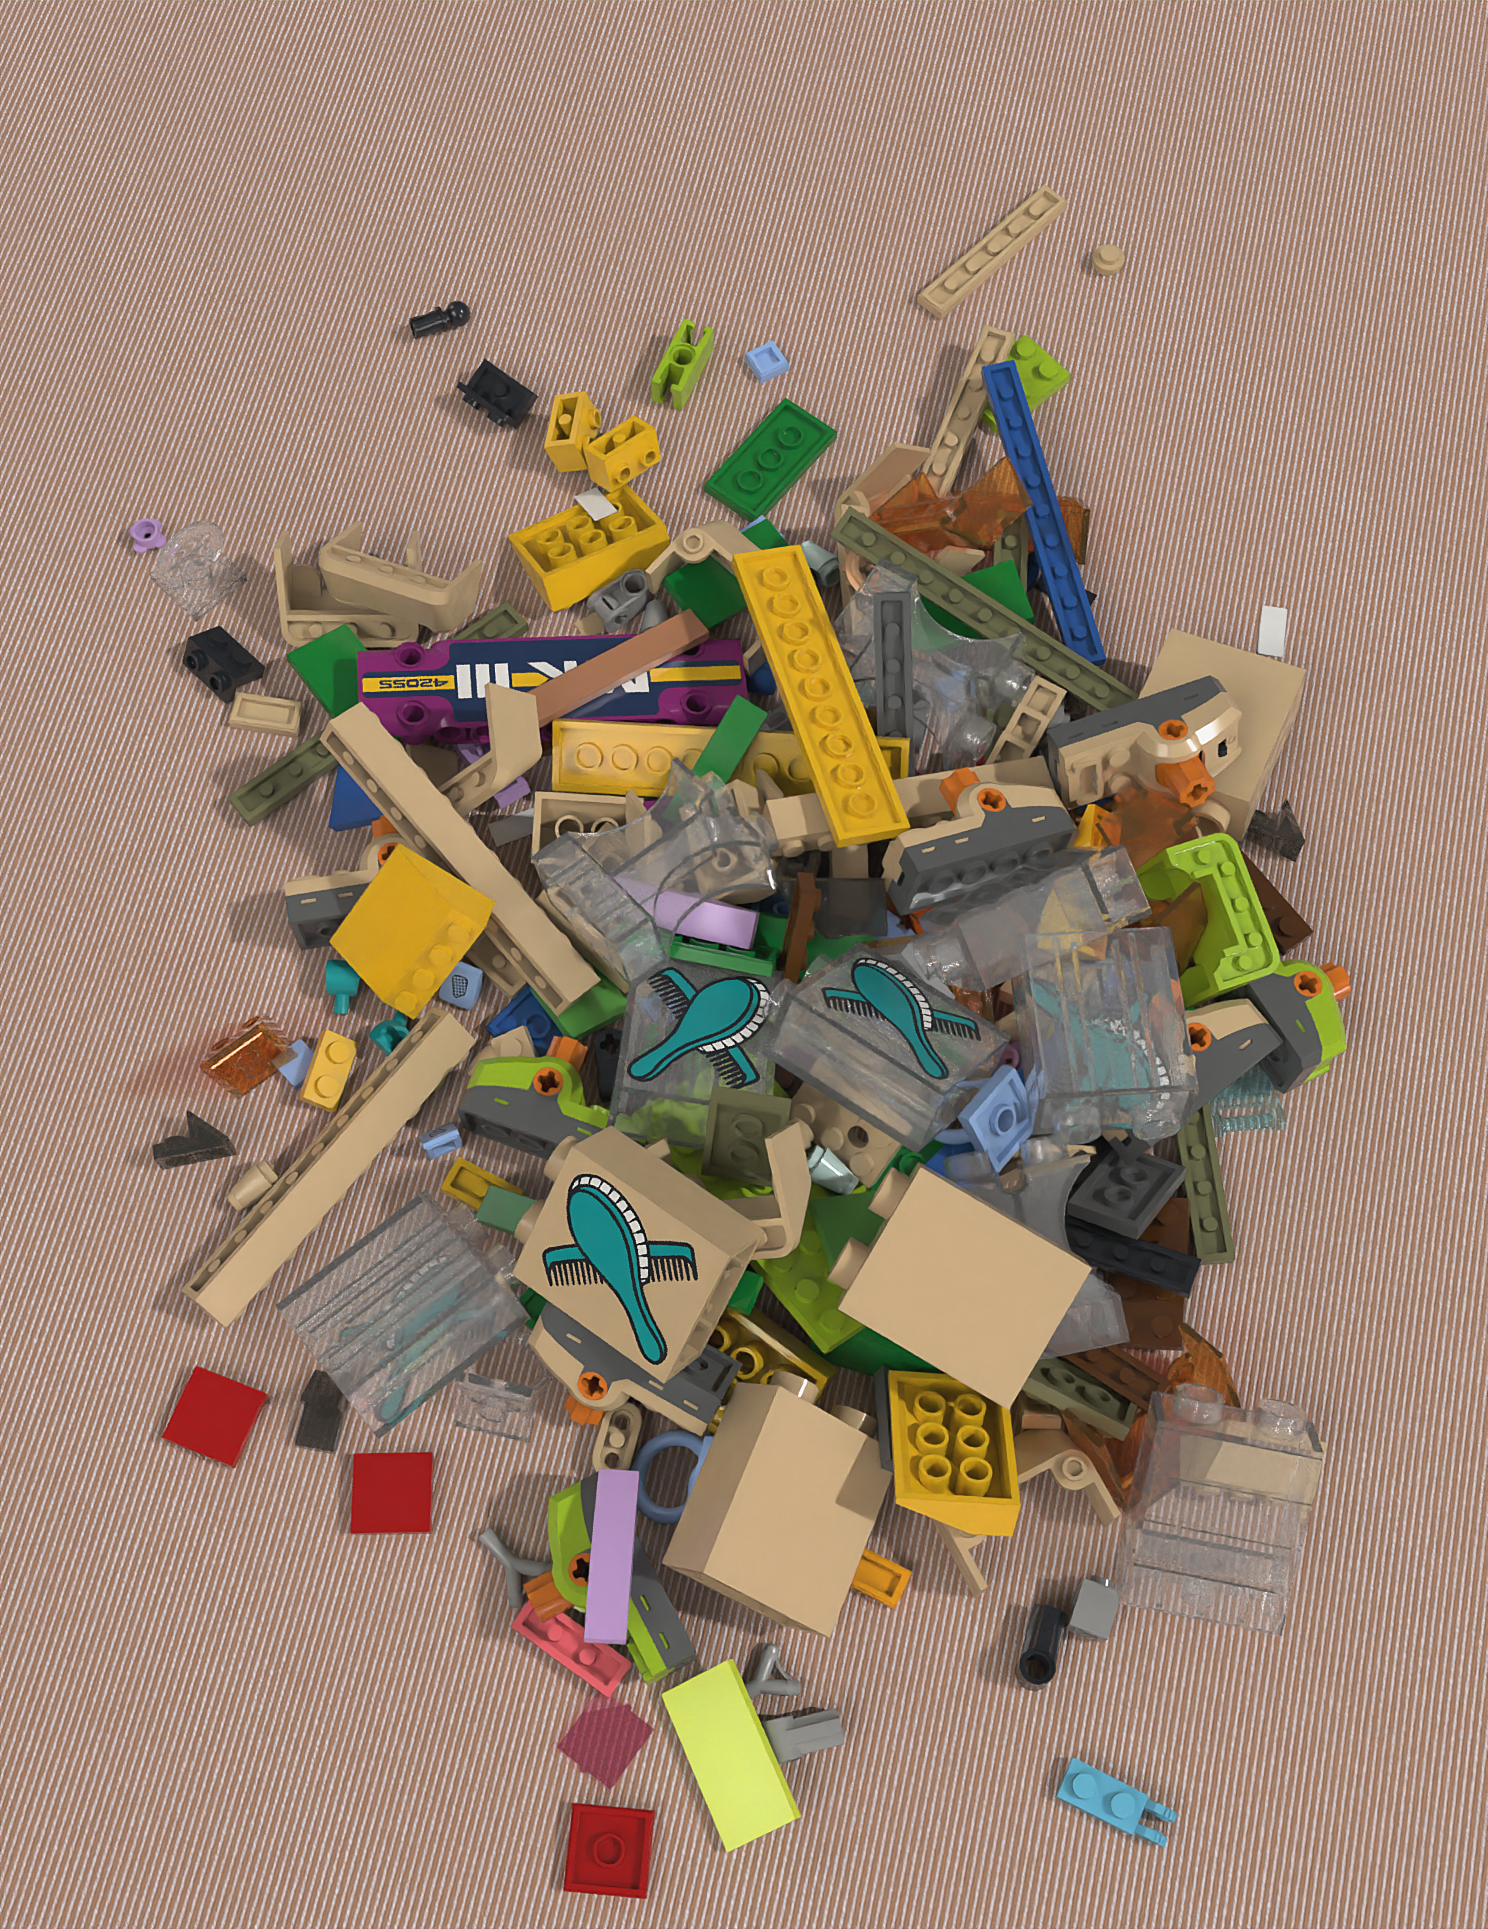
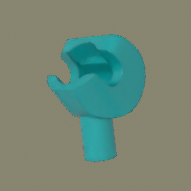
M344 960L327 961L326 989L329 995H335L333 1014L348 1015L349 997L357 995L360 976Z
M400 1011L395 1012L393 1020H385L375 1026L369 1035V1038L387 1057L409 1033V1030L406 1028L409 1017Z

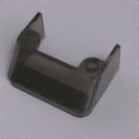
M894 839L879 840L867 844L868 878H830L829 851L815 849L804 851L795 857L781 855L774 873L775 890L791 905L797 873H813L815 888L821 889L820 910L818 912L813 911L812 916L814 930L818 934L830 940L840 939L844 936L887 937L885 878H882L885 869L881 863L890 841Z

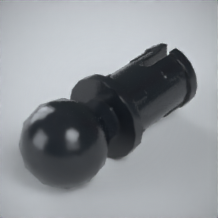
M453 301L447 306L445 311H442L440 306H437L434 311L409 318V325L413 336H415V339L441 330L447 332V324L455 327L464 326L468 323L471 312L464 302Z

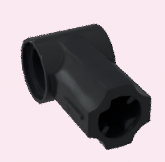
M1033 1604L1020 1658L1015 1668L1018 1683L1029 1691L1043 1689L1048 1685L1056 1672V1660L1068 1614L1060 1611L1058 1608ZM1029 1660L1041 1662L1045 1668V1677L1041 1679L1030 1677L1026 1672L1025 1663Z

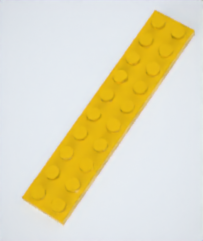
M800 544L733 554V569L837 848L896 838L899 834L910 830L909 821Z
M554 719L552 731V791L626 795V791L633 790L637 796L675 798L717 727ZM759 730L727 783L729 784L738 779L756 788L757 769H764L785 797L816 793L794 731ZM875 736L892 780L908 778L910 738Z

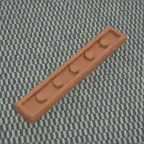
M689 608L528 691V694L536 696L539 728L708 640L709 630Z

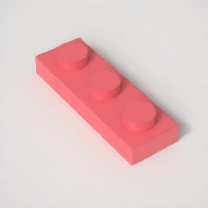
M528 1600L511 1624L512 1629L608 1699L611 1698L633 1665L631 1661L606 1643L584 1642L585 1628L564 1613L541 1623L530 1600Z

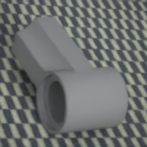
M836 1708L811 1713L798 1718L786 1716L761 1723L778 1764L801 1759L804 1754L845 1744Z

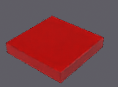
M196 1365L161 1438L235 1468L267 1401L268 1395Z
M433 1452L354 1453L350 1533L352 1535L432 1534Z
M573 1803L563 1891L647 1899L655 1810Z

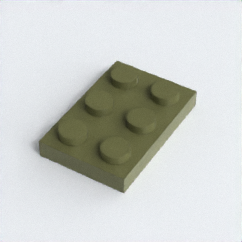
M713 1085L709 1102L701 1175L773 1187L772 1171L765 1138L788 1125L792 1099Z
M1044 1349L1021 1388L1031 1399L1037 1401L1044 1400L1057 1407L1066 1417L1081 1419L1094 1426L1101 1435L1108 1438L1115 1437L1123 1442L1131 1428L1137 1409L1136 1404L1131 1401L1127 1402L1082 1370L1047 1349Z

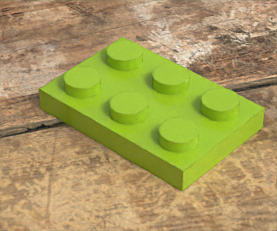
M1027 334L1014 342L1006 361L1015 360L1031 412L1069 383L1071 373ZM988 402L981 420L999 435L990 402Z

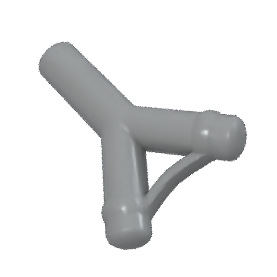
M489 1528L479 1537V1540L505 1568L509 1606L511 1608H519L524 1604L523 1597L526 1594L525 1589L522 1591L521 1574L537 1578L550 1571L553 1565L516 1557L497 1534Z
M766 1644L752 1680L744 1684L751 1700L760 1694L798 1696L801 1692V1683L798 1680H792L783 1670L778 1658L780 1649L775 1644ZM775 1663L780 1674L786 1680L769 1679Z

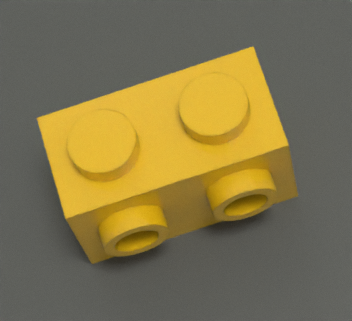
M586 391L555 395L544 449L559 473L588 470L583 447L596 440L597 431L601 427L602 420L599 410L594 407Z
M635 415L583 447L590 480L610 493L621 488L624 484L661 461L655 427Z

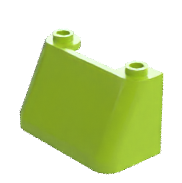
M1214 833L1166 848L1132 871L1137 887L1146 899L1162 901L1171 898L1196 966L1183 971L1177 978L1176 988L1183 1009L1216 998L1276 971L1280 963L1279 950L1239 846L1230 835Z

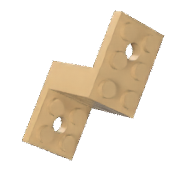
M809 983L802 988L799 1000L793 1002L790 1015L784 1016L769 1040L781 1051L786 1048L819 1047L821 1059L817 1061L792 1099L789 1120L792 1117H797L804 1121L813 1132L814 1139L812 1141L822 1149L827 1147L853 1175L859 1178V1181L870 1188L880 1178L913 1130L868 1092L894 1052L845 1011H840L838 1006L836 1011L831 1000V1009H828L822 992ZM811 1027H816L822 1032L823 1043H818L812 1038ZM855 1126H860L867 1132L868 1143H864L856 1137Z

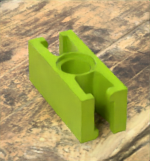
M683 319L651 380L652 401L663 404L665 396L662 393L669 383H673L670 388V392L673 393V408L680 411L683 410L714 350V329L705 326L702 339L697 346H692L693 330L696 325L693 321Z

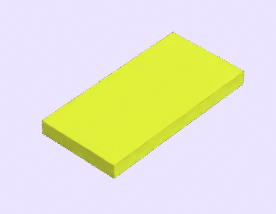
M734 1659L726 1660L661 1694L727 1853L801 1817Z

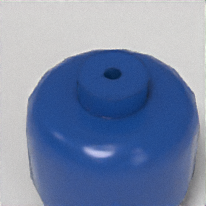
M764 662L751 677L745 674L747 692L766 697L775 694L777 685L769 663Z

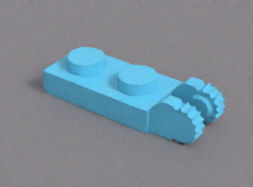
M1074 1757L1069 1762L1055 1796L1130 1836L1135 1834L1162 1848H1165L1168 1838L1155 1829L1138 1824L1142 1812L1146 1810L1156 1815L1157 1818L1172 1823L1175 1822L1178 1815L1173 1810L1148 1799L1149 1795Z

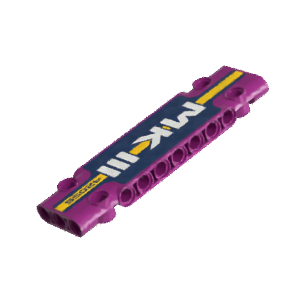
M639 634L442 640L435 642L430 646V649H424L422 645L416 642H405L399 645L396 650L357 651L359 703L362 701L370 711L378 716L382 726L392 737L399 736L404 743L409 745H420L426 742L430 735H434L435 739L443 744L490 743L485 684L490 682L527 693ZM708 639L559 718L709 727V724H716V726H719L737 694L749 701L740 639ZM553 721L539 728L540 741H552Z

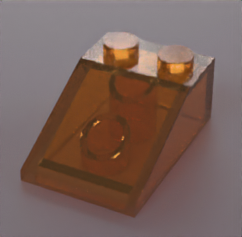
M264 1013L262 1016H255L249 1019L242 1026V1030L231 1038H224L218 1041L212 1047V1051L204 1056L199 1067L204 1074L239 1100L279 1071L278 1069L297 1058L298 1054L277 1023Z

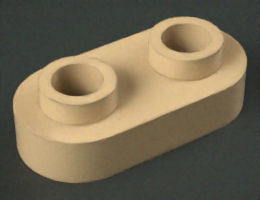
M625 1402L616 1409L605 1411L592 1455L595 1472H598L599 1469L630 1471L642 1429V1416L634 1404ZM619 1418H628L630 1426L625 1430L618 1429L616 1421ZM610 1455H616L620 1459L619 1465L615 1468H609L605 1465V1460Z

